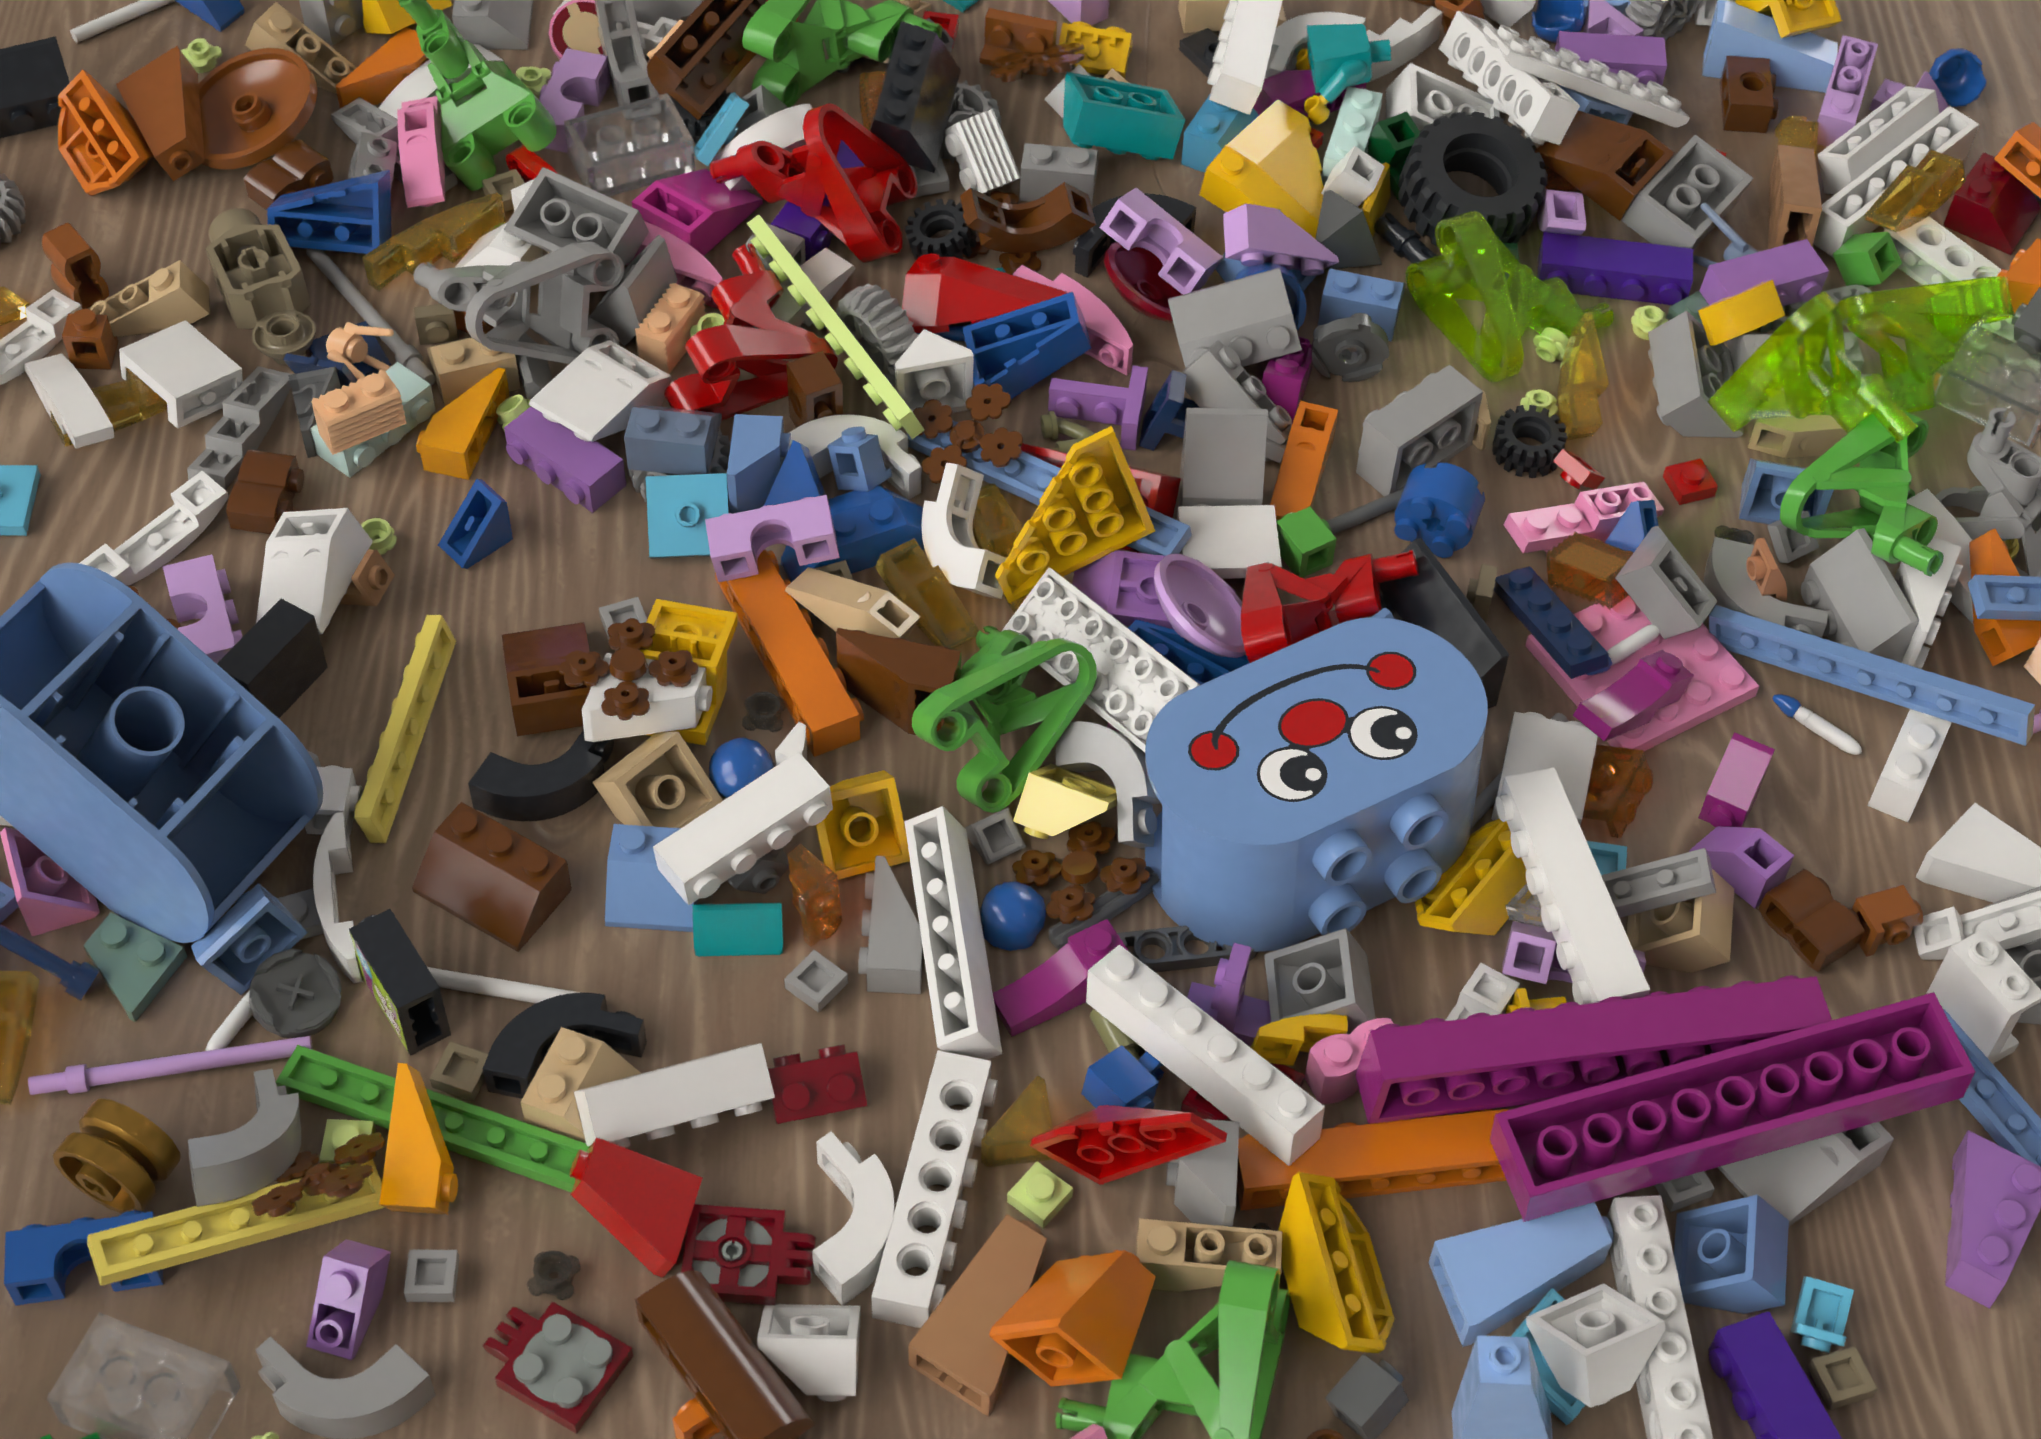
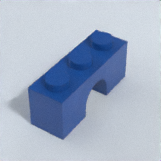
M134 1210L124 1212L116 1217L102 1219L82 1217L66 1224L52 1226L32 1224L25 1226L22 1230L5 1232L4 1285L13 1302L17 1306L65 1299V1283L69 1273L77 1265L86 1261H92L87 1245L89 1234L155 1217L154 1212ZM163 1269L110 1284L114 1292L163 1285Z

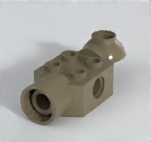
M235 208L221 213L210 225L209 239L211 244L205 250L215 283L236 327L239 329H254L252 332L253 344L262 354L273 358L278 364L287 365L283 360L286 353L306 356L307 350L314 340L316 327L315 322L309 315L302 313L311 305L302 269L280 226L262 225L257 215L247 209Z

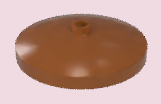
M280 48L256 49L227 60L199 82L205 157L203 165L223 170L250 166L274 155L299 134L313 113L318 93L316 79L301 57L291 51Z

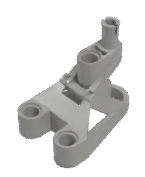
M594 242L571 243L533 261L514 262L510 266L477 265L439 270L427 262V265L425 263L418 265L414 271L416 284L428 289L432 299L449 309L466 312V329L470 336L490 350L570 364L588 347L609 340L619 345V338L616 332L588 317L590 292L607 291L617 286L623 277L624 263L618 255ZM539 283L538 314L529 313L531 286ZM516 293L512 305L510 307H506V305L511 300L512 294ZM482 321L495 328L484 334ZM531 328L553 346L521 342L519 340Z
M1994 408L1990 411L1984 431L1975 435L1967 453L1969 468L1982 486H1974L1971 489L1952 487L1942 490L1935 497L1944 507L1959 506L1980 513L1979 517L1955 518L1972 540L1994 528L2003 541L2022 538L2028 574L2018 567L2016 568L2020 576L2041 577V457L2008 439L2011 428L2016 422V416L2010 411L2005 422H2003L2002 419L2007 409Z

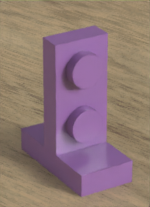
M1133 366L1129 388L1051 378L1048 411H1054L1056 417L1122 425L1121 449L1136 451L1146 397L1148 368Z
M1234 943L1229 960L1220 958L1214 981L1216 987L1192 982L1187 998L1246 1045L1252 1046L1258 1029L1271 1023L1269 1001L1244 995L1252 947Z

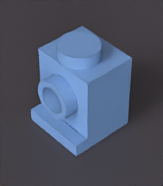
M864 427L848 428L841 433L842 436L827 445L838 490L869 492L892 477L891 469L885 468L878 435L866 434Z

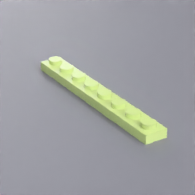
M757 215L747 224L755 234V237L750 240L763 259L769 255L773 258V261L768 265L781 282L789 279L792 284L787 287V290L801 307L805 303L810 306V309L805 313L819 331L824 327L827 328L830 333L824 336V338L837 355H840L842 352L847 354L849 358L843 362L855 379L858 381L864 376L868 383L863 388L877 406L884 402L887 409L882 413L895 431L903 427L911 439L922 433L924 428L914 413L762 217Z

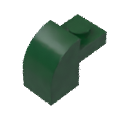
M1407 111L1377 122L1369 137L1367 149L1368 155L1381 164L1386 162L1390 165V189L1399 202V177L1413 143L1420 133V130Z

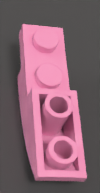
M437 96L402 102V109L397 110L400 163L407 207H429L438 202L445 201V162L441 149L440 102Z
M645 222L649 233L633 259L660 235L665 239L678 280L676 284L702 293L705 296L703 299L705 301L704 304L718 309L711 296V292L723 279L714 266L701 253L682 239Z
M1023 265L1013 273L1014 276L1057 288L1067 293L1073 292L1085 318L1091 343V349L1085 353L1126 376L1131 372L1133 343L1119 319L1097 296L1063 273L1054 281Z
M1645 482L1582 491L1579 493L1575 503L1510 513L1504 526L1522 553L1544 550L1548 557L1552 559L1604 544L1631 502L1654 500L1657 517L1662 515L1664 508Z

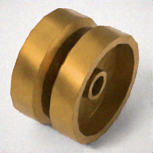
M100 1098L91 1104L79 1120L81 1133L72 1132L53 1154L56 1167L77 1189L103 1206L121 1214L134 1210L142 1212L156 1194L153 1181L162 1182L167 1179L181 1160L178 1147L159 1126L124 1104Z

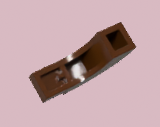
M1063 182L1037 200L1021 204L1002 203L973 188H969L960 195L965 223L972 230L978 231L981 246L994 251L1026 253L1053 248L1077 238L1096 225L1089 194L1066 182Z

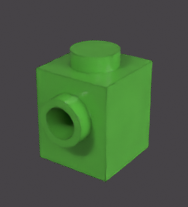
M1889 232L1853 234L1832 254L1846 286L1863 285L1864 287H1872L1881 284L1902 264Z
M1311 507L1296 513H1288L1276 521L1280 557L1295 575L1303 578L1333 564L1337 539L1332 534L1327 521L1320 519Z

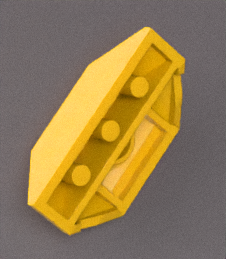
M1499 818L1485 824L1472 833L1458 860L1442 874L1437 885L1427 895L1415 901L1417 920L1420 926L1452 932L1493 936L1500 930L1530 893L1526 883V868L1522 858H1517L1514 855L1510 839L1511 831L1506 821L1502 822Z
M1298 1172L1292 1177L1278 1231H1282L1281 1264L1298 1325L1305 1331L1340 1349L1379 1354L1385 1349V1341L1391 1332L1395 1318L1370 1234L1353 1207L1339 1194L1341 1188L1333 1177Z

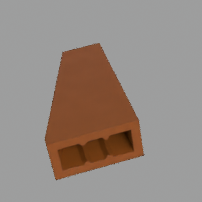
M175 46L116 84L153 156L173 181L205 162L198 74L179 47Z

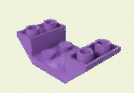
M1116 550L1074 571L1072 584L1125 626L1129 627L1137 619L1173 629L1163 612L1154 585L1155 567L1165 556Z

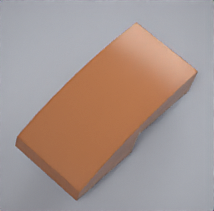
M1765 538L1756 539L1752 554L1748 557L1746 563L1748 576L1752 581L1756 582L1762 596L1770 595L1780 601L1787 602L1786 581Z

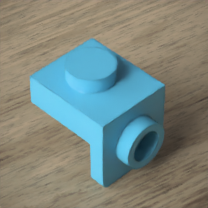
M1804 1276L1790 1330L1791 1333L1802 1336L1800 1345L1830 1353L1831 1344L1836 1346L1845 1345L1846 1337L1843 1334L1854 1293L1853 1289Z

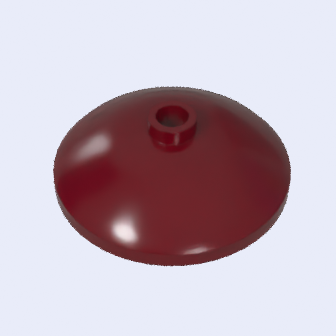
M1114 242L1105 254L1104 263L1107 275L1119 295L1135 311L1152 319L1173 323L1168 299L1182 294L1158 275L1163 267L1160 259L1144 248L1134 247L1128 251L1118 242Z

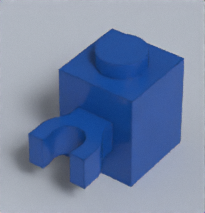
M1121 1045L1088 1067L1081 1094L1095 1108L1102 1105L1153 1109L1155 1106L1153 1100L1158 1087V1080L1163 1078L1164 1074L1159 1067L1163 1066V1064L1148 1052L1139 1060H1136Z

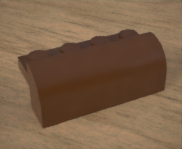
M703 0L648 62V77L657 92L666 101L671 96L692 116L699 120L755 57L756 53L743 47L742 38L750 19L767 1Z
M686 1271L676 1274L635 1299L639 1322L725 1439H799V1436L815 1426L813 1420L701 1272Z

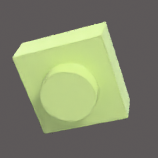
M327 1119L320 1153V1164L328 1162L335 1164L334 1151L338 1147L346 1145L351 1138L361 1134L370 1135L376 1133L374 1121ZM347 1162L345 1164H340L339 1166L342 1167L350 1164L349 1162Z
M1036 1161L1007 1193V1202L1044 1229L1073 1197V1187Z

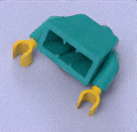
M1363 24L1306 26L1307 48L1298 52L1296 68L1297 70H1311L1315 92L1321 93L1319 97L1311 96L1307 98L1304 103V109L1314 124L1320 125L1327 120L1330 111L1325 104L1328 102L1333 103L1345 88L1372 80L1371 63L1391 61L1389 39L1369 41L1366 27Z

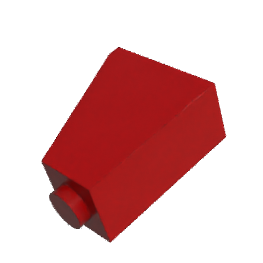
M597 1137L587 1151L580 1149L574 1159L569 1174L570 1177L576 1179L571 1196L654 1275L663 1278L676 1264L703 1177Z

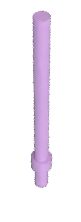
M311 1036L93 1068H87L86 1064L68 1066L65 1068V1072L28 1077V1087L30 1095L68 1090L69 1094L88 1092L90 1086L291 1057L297 1045L313 1050Z

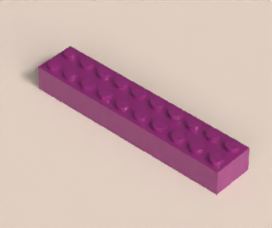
M1789 975L1773 982L1755 983L1754 981H1742L1731 987L1715 989L1709 986H1699L1688 992L1673 994L1657 991L1644 997L1623 999L1622 997L1615 996L1606 998L1599 1003L1580 1005L1577 1002H1566L1555 1008L1541 1010L1524 1007L1508 1014L1490 1015L1488 1013H1476L1468 1016L1466 1019L1445 1021L1442 1018H1433L1421 1024L1408 1026L1392 1023L1382 1025L1375 1030H1370L1356 1072V1079L1368 1124L1532 1104L1832 1021V1017L1817 976L1799 978L1795 975Z
M1933 992L1497 1113L1494 1117L1490 1141L1522 1219L1526 1222L1961 1099L1968 1089L1975 1070Z

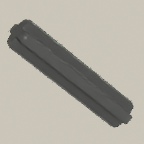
M1146 866V870L1150 873V880L1147 883L1141 884V889L1136 894L1127 895L1121 891L1109 892L1107 890L1095 898L1096 902L1092 905L1094 914L1090 919L1084 921L1075 919L1071 924H1063L1060 921L1049 930L1050 942L1057 950H1060L1068 943L1069 936L1106 919L1108 921L1153 892L1152 886L1160 880L1157 873L1151 867Z

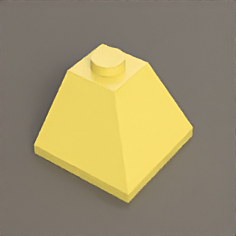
M1049 764L1028 774L1013 822L1024 825V832L1031 836L1048 839L1049 835L1055 836L1117 806L1116 789L1100 781L1057 767L1054 764Z

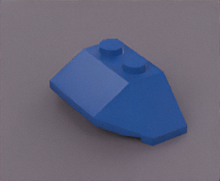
M880 485L869 492L852 491L830 498L828 503L840 558L799 566L795 550L786 545L781 557V565L792 583L808 567L818 568L846 560L850 573L853 574L925 550L922 540L923 507Z

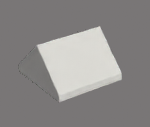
M923 329L895 363V390L912 412L916 408H923L924 403L930 399L939 400L942 406L949 405L953 413L969 410L965 402L969 397H972V350Z

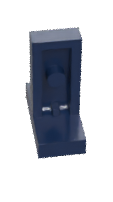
M1175 370L1170 372L1143 417L1140 447L1154 451L1165 432L1184 438L1186 408H1200L1194 400L1184 397L1186 374Z

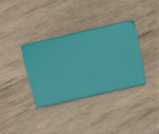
M782 903L692 905L694 953L696 956L780 955L783 953L784 927Z

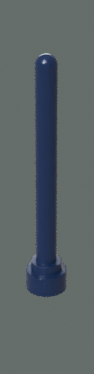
M0 924L1 946L60 978L59 984L66 987L65 992L80 1001L82 1000L100 969L86 961H83L82 964L75 960L69 963Z

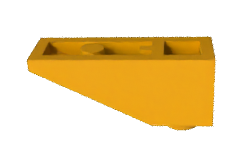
M498 367L432 416L426 430H421L416 444L417 452L421 454L424 471L469 480L497 423L499 416L496 413V409L510 396L506 369Z
M398 1063L379 1205L397 1212L448 1215L449 1202H454L457 1196V1175L453 1174L454 1167L421 1073L407 1063Z

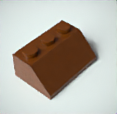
M460 802L434 831L412 889L417 895L519 952L571 892L572 887L567 860L467 804Z

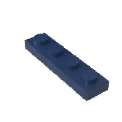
M1530 566L1496 577L1495 593L1571 679L1609 666V653Z

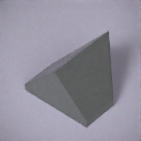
M1332 190L1324 191L1316 240L1338 256L1339 263L1327 267L1325 270L1329 268L1382 265L1363 210Z
M336 366L288 375L307 458L317 455L311 428L317 423L311 401L313 398L319 399L320 395H325L328 391L335 390V388L341 389Z

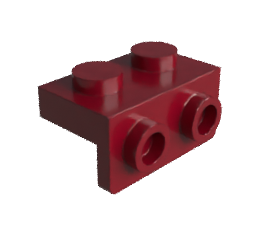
M845 1044L818 1049V1059L801 1062L800 1053L773 1058L774 1067L768 1068L775 1096L771 1100L776 1124L868 1106L858 1052L846 1053Z

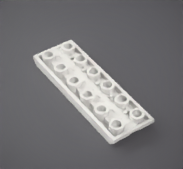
M1485 25L1483 29L1485 39L1491 46L1500 49L1505 61L1512 68L1675 128L1687 124L1690 119L1680 108L1682 103L1666 95L1668 89L1656 82L1649 81L1645 85L1638 82L1639 79L1633 74L1624 70H1620L1618 74L1609 71L1610 68L1595 59H1590L1589 63L1579 60L1580 56L1568 49L1560 48L1559 52L1549 49L1550 45L1545 41L1533 36L1530 37L1529 41L1522 39L1517 31L1504 25H1500L1499 29Z
M1048 567L1003 628V630L1010 629L1025 635L1032 644L1038 641L1064 638L1081 644L1090 651L1097 666V678L1092 692L1084 703L1143 752H1145L1149 728L1159 711L1176 696L1200 685L1050 567ZM1072 651L1062 652L1039 664L1064 686L1075 683L1079 674V662Z

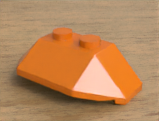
M82 69L58 95V106L61 107L58 121V149L84 191L90 196L118 187L131 180L153 157L147 142L128 110L85 70Z

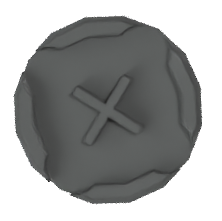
M290 949L273 954L258 966L250 984L249 1003L254 1018L265 1030L284 1038L311 1036L319 1033L334 1019L340 1008L342 985L337 971L325 958L315 953L313 956L309 953H303V950Z

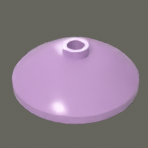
M1169 554L1165 556L1155 567L1154 585L1163 612L1176 633L1191 644L1218 656L1235 658L1245 655L1246 652L1241 634L1242 601L1221 577L1201 562L1182 554Z

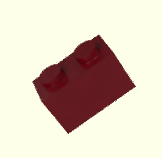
M1983 152L1955 192L1943 226L2011 255L2038 216L2041 207L2028 187L1994 159V156Z

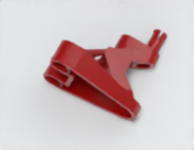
M827 103L807 111L803 121L806 145L795 148L792 152L770 142L759 140L739 147L735 155L714 160L710 164L711 176L713 179L717 178L716 183L718 184L744 176L768 203L773 204L787 200L801 207V211L804 214L815 217L848 246L862 262L867 263L894 255L902 249L903 239L901 230L896 221L886 211V207L916 196L918 189L916 176L912 168L899 153L835 104ZM841 139L862 161L864 166L841 167L837 160ZM825 194L830 202L828 207L823 206Z
M744 244L738 247L732 254L743 275L725 279L713 288L711 296L725 322L720 326L703 329L695 333L687 341L685 348L698 373L680 377L668 385L664 396L671 408L720 413L722 415L721 421L734 417L735 414H742L788 396L786 364L788 361L783 359H799L823 351L834 369L837 367L838 359L826 339L819 338L813 332L775 318L771 309L781 298L784 289L775 273L771 270H766L753 244H748L747 247ZM739 368L757 376V378L738 381L741 374Z
M1414 550L1377 559L1373 558L1372 553L1345 559L1334 574L1329 573L1306 579L1269 562L1248 566L1241 607V634L1249 663L1335 625L1354 619L1374 616L1381 611L1379 583L1419 575ZM1278 589L1308 601L1282 605Z

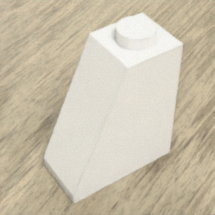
M606 653L603 659L609 665L612 653ZM646 659L648 665L650 662L654 661L651 659ZM698 667V672L695 675H691L692 680L690 684L684 687H676L672 683L668 686H661L657 683V678L651 676L647 669V672L642 677L631 682H634L637 688H645L649 691L648 701L650 710L642 716L633 715L630 720L626 721L620 720L617 715L608 716L602 712L601 705L605 700V690L616 688L619 683L624 682L613 677L609 671L606 676L599 678V682L591 687L583 705L582 717L585 741L597 742L696 728L702 711L708 712L712 701V686H706V668Z
M1974 803L1927 852L1916 878L1927 884L1996 903L2041 886V847L1977 803Z

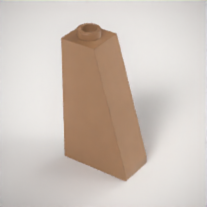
M1777 144L1769 184L1768 249L1805 239L1813 247L1822 212L1814 149Z
M1006 1214L908 1344V1364L910 1367L988 1417L995 1408L1013 1356L989 1337L991 1327L1040 1277L1046 1257L1047 1238L1043 1236L1038 1227L1029 1221H1018Z

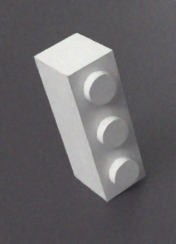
M1910 709L1867 806L1908 822L1952 722Z

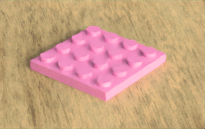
M1625 590L1574 614L1606 651L1643 627L1652 624ZM1703 623L1699 628L1664 639L1659 634L1652 642L1622 661L1612 665L1606 672L1589 676L1585 674L1573 679L1564 672L1532 634L1528 635L1525 644L1527 649L1577 707L1580 702L1593 697L1622 678L1638 664L1640 658L1660 650L1678 657L1683 666L1694 674L1679 701L1658 709L1649 723L1607 740L1623 761L1755 697L1759 689V685L1718 639L1709 633V629Z

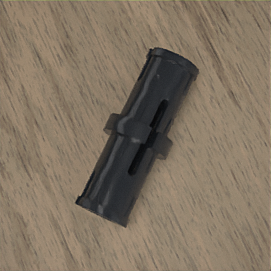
M1386 213L1385 217L1382 215L1377 220L1374 231L1395 248L1393 251L1400 258L1405 257L1423 275H1428L1429 271L1432 273L1438 267L1440 257L1419 240L1420 235L1414 230H1408L1391 213Z

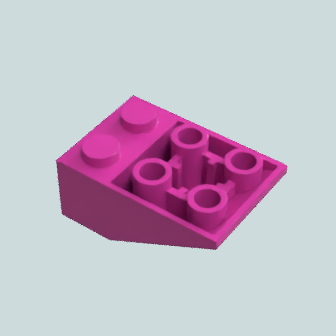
M705 168L656 180L632 201V208L639 210L645 222L682 239L705 256L762 205L763 199L746 190L729 191L725 183H716L717 178L713 179L710 171Z

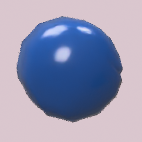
M1538 0L1537 10L1532 12L1534 32L1541 39L1554 43L1557 42L1559 31L1580 32L1585 23L1584 0Z
M1964 48L1950 49L1937 57L1929 72L1946 103L1951 107L1967 106L1978 99L1987 82L1982 72L1983 63L1976 54Z
M743 737L736 738L720 745L711 756L709 761V780L720 796L728 798L774 768L775 763L770 753L759 742Z
M1016 881L1004 882L993 887L984 897L979 911L984 939L994 947L1008 951L1026 949L1032 946L1036 936L1044 928L1045 917L1047 916L1044 898L1031 886Z

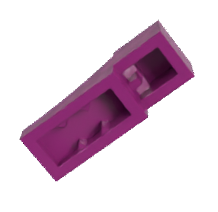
M1660 650L1640 658L1638 664L1618 681L1593 697L1580 702L1573 716L1605 742L1649 723L1658 709L1679 701L1694 674L1683 666L1678 657Z
M1108 919L1069 936L1068 943L1047 961L1015 982L993 993L995 1011L1011 1037L1085 1003L1087 998L1088 969L1119 944L1129 951Z

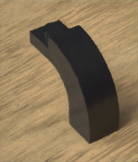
M1144 193L1194 233L1195 206L1176 198ZM1122 196L1106 200L1092 208L1096 225L1080 235L1073 247L1075 273L1088 278L1104 259L1109 247L1116 242L1099 227L1116 201Z
M583 729L566 753L553 761L536 765L517 763L490 752L468 783L473 808L497 818L520 822L546 820L571 812L585 804L598 793L593 781L605 773L603 763L609 759L613 751L614 741L612 739L597 742L585 741Z
M569 993L538 1002L514 1017L494 1041L483 1066L487 1090L491 1093L523 1099L561 1027L601 1040L617 1053L642 1058L647 1044L644 1019L637 1018L633 1014L624 1011L608 1012L604 994Z

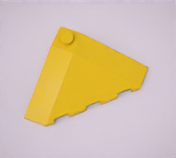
M1277 99L1233 138L1206 168L1199 196L1225 212H1229L1246 203L1280 209L1285 216L1316 239L1323 200L1321 192L1324 186L1321 178L1322 167L1317 149L1312 146L1309 135L1311 127L1308 117Z
M1112 426L1072 445L1066 455L1065 463L1057 476L1052 478L1039 500V506L1031 519L1025 523L1013 543V549L1005 562L1001 563L995 576L1008 603H1011L1029 594L1048 567L1064 577L1155 532L1153 523Z

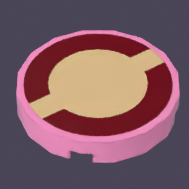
M594 0L569 1L558 8L552 17L548 34L552 51L559 60H561L566 48L603 55Z

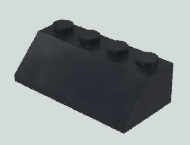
M901 21L869 129L870 132L899 153L908 165L932 173L935 172L961 72V69L937 33Z
M56 36L0 49V139L58 125L61 107L58 106V95L70 82Z
M1418 538L1401 553L1414 550L1419 575L1379 583L1381 610L1387 608L1392 613L1394 619L1425 628L1442 637L1458 649L1477 671L1486 691L1488 709L1492 708L1498 702L1509 653L1422 538Z

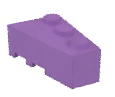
M1968 1130L1953 1156L1954 1184L1950 1197L1952 1218L1951 1229L1948 1233L1945 1286L1991 1308L2005 1286L2041 1209V1166Z

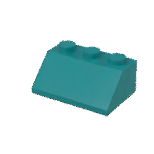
M1066 73L1063 127L1073 144L1086 149H1090L1093 146L1104 147L1110 152L1120 155L1126 154V152L1138 153L1149 160H1159L1160 157L1173 160L1185 118L1167 90L1077 73Z

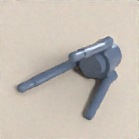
M1707 203L1701 204V209L1732 242L1726 248L1723 255L1726 261L1758 252L1745 242L1726 220L1722 219ZM1693 254V262L1708 268L1709 265L1717 263Z

